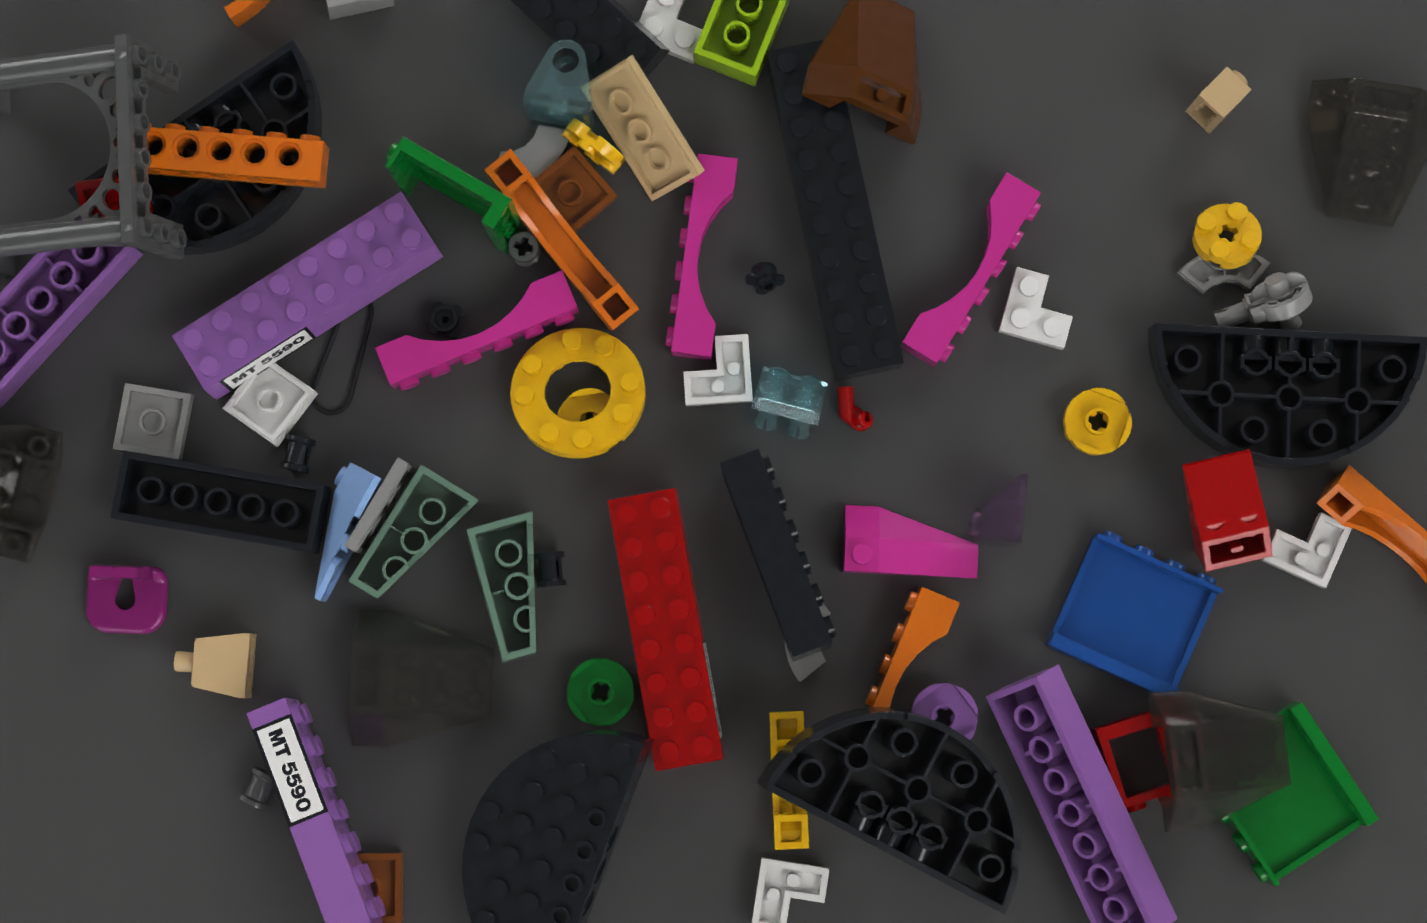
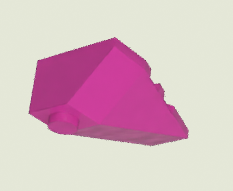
M845 505L843 573L977 579V544L878 506Z

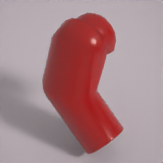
M838 387L839 418L856 431H865L867 428H870L873 424V416L869 411L865 412L854 404L853 387Z

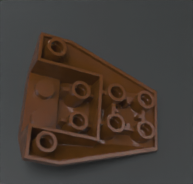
M848 0L808 64L802 96L829 108L843 101L848 102L887 120L885 133L911 145L915 144L922 107L914 11L892 0Z

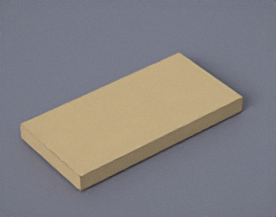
M633 55L580 87L651 201L658 199L705 171Z

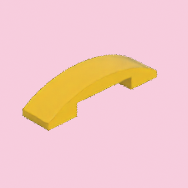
M804 711L769 712L771 760L792 738L804 730ZM772 793L775 850L809 848L807 811Z

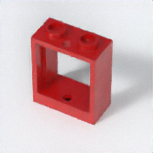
M1152 709L1091 728L1093 739L1128 813L1146 808L1145 802L1158 798L1159 803L1174 800L1179 797L1178 791L1187 789L1161 709ZM1154 726L1172 782L1126 796L1108 740Z

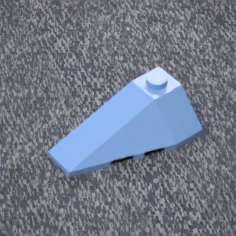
M351 462L348 468L344 466L341 468L334 481L337 487L333 495L314 596L315 599L322 602L328 600L353 554V551L344 545L384 481Z

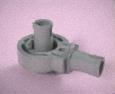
M1277 272L1266 277L1264 282L1258 284L1251 293L1244 294L1242 302L1214 311L1213 313L1218 326L1233 327L1248 321L1255 325L1264 321H1280L1282 330H1295L1302 325L1299 314L1308 308L1313 296L1304 275L1298 272L1286 274Z

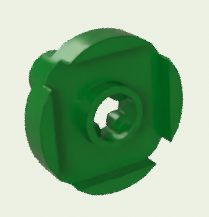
M607 658L591 659L579 665L571 674L567 686V701L574 715L581 721L594 726H608L620 721L629 712L635 698L634 682L629 672L620 663ZM596 683H599L601 686L607 684L610 688L607 692L609 698L605 702L601 698L594 700L592 694L595 692L593 686Z

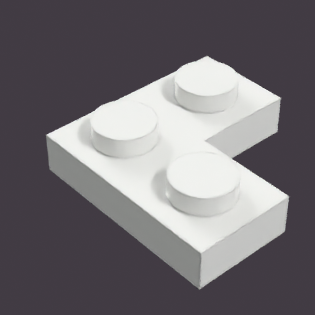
M648 0L639 22L670 50L669 55L694 64L693 52L703 29L678 20L685 0Z
M1016 267L999 326V333L1060 350L1064 349L1073 316L1041 308L1049 275Z
M748 334L715 336L717 369L683 372L686 406L753 402Z
M1318 513L1306 542L1279 529H1275L1270 537L1273 556L1263 558L1261 561L1320 588H1326L1352 528L1342 526L1327 514Z
M761 857L751 923H787L790 898L825 903L829 867Z

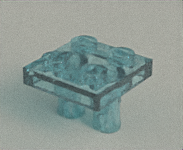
M763 366L752 404V409L758 410L755 426L762 429L765 418H767L768 422L765 431H773L776 428V421L779 415L791 418L787 429L789 436L795 438L797 428L801 427L798 439H807L810 424L818 426L828 383L821 381L815 376H800L789 373L781 367L769 368Z

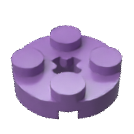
M950 683L932 684L917 694L909 711L935 720L938 717L936 711L939 708L944 711L950 709L953 714L949 717L952 723L948 727L971 740L978 722V709L974 699L966 690Z

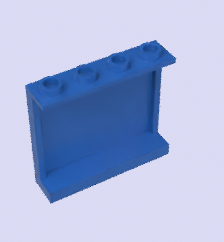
M1105 530L1103 535L1100 533L1094 534L1045 646L1162 699L1175 702L1181 690L1177 687L1218 594L1223 593L1224 589L1216 586L1217 580L1206 574L1198 572L1197 576L1185 572L1186 566L1177 561L1167 558L1166 562L1154 558L1155 552L1146 547L1136 544L1134 548L1122 544L1124 538L1115 533Z

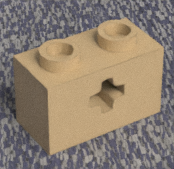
M1226 67L1197 96L1185 112L1210 134L1252 89L1247 86L1248 81L1240 72L1232 71L1229 67Z

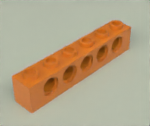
M150 123V129L147 133L148 150L157 141H162L163 147L158 154L150 155L151 164L148 167V174L326 188L330 149L324 141H321L319 136L302 134L300 139L287 138L286 134L280 132H267L266 136L253 135L252 131L245 129H233L231 134L219 133L220 130L218 128L200 126L198 131L186 130L185 126L168 123L165 124V128L152 127ZM197 144V150L193 156L183 157V151L186 146ZM226 146L231 147V153L228 158L217 160L216 156L219 149ZM255 150H265V156L260 162H250V156ZM298 152L299 158L294 165H284V158L288 153Z

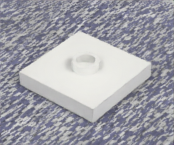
M274 363L269 365V368L260 374H255L245 380L237 388L223 409L278 448L318 393Z

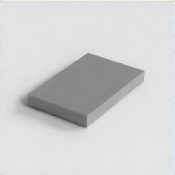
M399 457L396 459L344 545L353 552L365 555L417 472L415 467Z

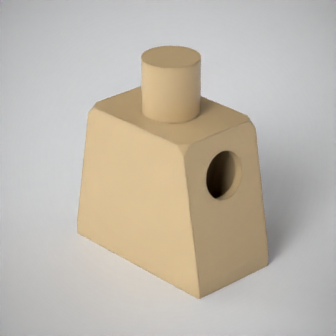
M240 633L196 638L194 641V652L176 651L174 670L176 672H192V687L237 698H252L257 634Z

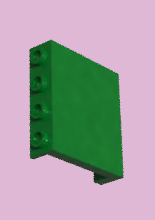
M402 137L398 144L393 143L385 156V161L387 162L385 167L406 197L409 198L418 181H422L484 217L482 224L495 248L505 254L509 252L508 246L511 237L519 233L523 228L522 221L511 198L405 137Z
M1292 702L1193 767L1197 774L1194 777L1196 785L1204 795L1209 793L1216 803L1213 807L1215 814L1224 825L1229 823L1235 832L1232 839L1238 849L1243 854L1248 852L1254 861L1251 868L1257 878L1262 883L1267 881L1268 884L1276 887L1280 885L1278 881L1280 878L1361 825L1370 826L1379 820L1303 702Z

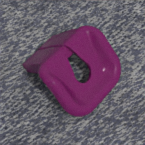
M96 564L89 566L86 615L88 621L95 629L104 633L148 634L154 632L163 624L167 615L168 578L162 569L153 566ZM122 579L132 580L135 594V603L127 610L121 609L116 603Z

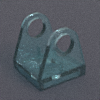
M560 40L552 44L547 50L525 88L522 103L528 119L568 126L571 120L576 118L593 131L595 111L590 92V74L587 69L585 52L578 43L572 40ZM563 48L572 49L579 56V63L571 56L562 57L554 64L552 60L555 53ZM567 64L577 66L568 73L559 71L561 67Z

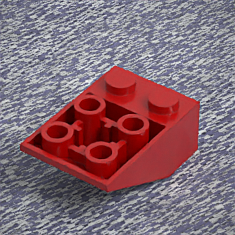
M1247 449L1183 464L1182 469L1194 549L1205 571H1212L1273 556L1268 520L1251 451Z

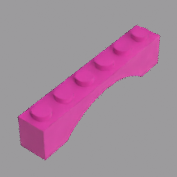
M698 153L697 159L705 171L688 181V183H694L692 196L686 195L683 215L689 216L688 228H681L679 248H685L683 261L677 260L675 280L680 281L679 294H672L670 313L676 314L674 327L668 326L666 346L672 347V356L711 361L716 323L707 310L700 292L698 258L702 241L710 224L720 210L733 199L738 158Z
M1006 172L986 205L988 221L987 243L983 259L976 274L967 286L952 299L934 309L919 314L900 346L902 349L932 367H935L939 360L943 363L947 361L955 348L950 343L956 332L961 335L964 333L972 320V317L967 315L972 305L976 304L980 307L990 290L985 287L991 275L997 278L1007 263L1002 258L1008 247L1012 250L1016 248L1024 235L1019 230L1024 220L1032 222L1040 209L1041 204L1036 201L1041 192Z
M561 270L532 282L524 297L511 313L496 325L479 334L448 341L423 340L405 335L380 345L375 349L389 384L394 389L400 387L401 391L419 385L420 378L430 374L432 378H436L450 372V366L462 361L463 365L478 361L482 358L481 353L493 349L494 352H499L513 345L512 340L524 336L525 339L536 337L544 332L543 327L553 323L556 326L567 324L575 319L574 314L579 313V309Z

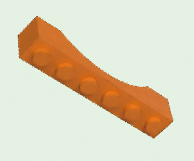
M509 149L484 169L483 174L497 191L512 199L521 221L560 270L563 271L564 275L609 331H613L639 310L621 285L573 231L512 149Z
M1348 464L1326 485L1316 504L1342 526L1356 529L1385 544L1402 557L1427 584V531Z
M918 587L917 592H910L904 606V610L908 611L904 624L898 622L891 637V641L895 642L891 655L885 653L880 663L878 673L883 675L878 687L872 685L866 697L865 704L869 705V708H890L895 688L903 672L917 654L932 642L947 635L960 602L924 587Z

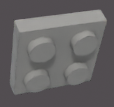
M125 383L112 449L182 460L194 395Z

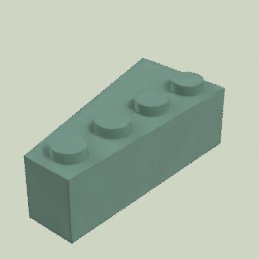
M420 465L350 577L349 582L378 599L479 500L425 466Z
M533 511L466 529V536L502 663L536 653Z

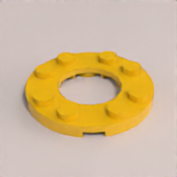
M570 328L557 331L542 338L523 355L512 377L510 397L518 424L528 439L536 446L560 457L588 458L605 453L606 449L614 446L621 440L624 441L632 433L644 410L646 387L643 372L637 358L623 342L600 330ZM571 362H587L598 366L607 375L611 384L610 398L606 407L596 417L585 421H568L558 417L549 409L545 400L546 385L551 375Z

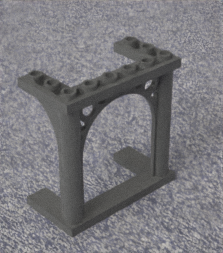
M128 34L114 35V44L0 59V116L11 114L10 90L55 84L68 85L83 91L97 104L105 117L110 135V156L103 180L95 193L81 207L55 219L0 225L1 278L16 276L15 255L86 247H135L171 260L184 258L187 237L183 230V225L150 213L149 203L152 199V189L149 184L148 167L151 164V156L147 145V133L150 129L149 118L146 114V98L149 93L148 85L165 94L179 92L178 81L181 77V70L176 58ZM87 78L95 79L93 86L88 85ZM115 78V94L108 99H104L102 97L104 85L110 79ZM115 105H116V114H117V116H114V113H113V107H114ZM117 172L119 174V184L116 183ZM110 190L119 192L120 208L118 210L110 209L105 201V196ZM97 206L104 217H101L98 213L92 216L93 209Z

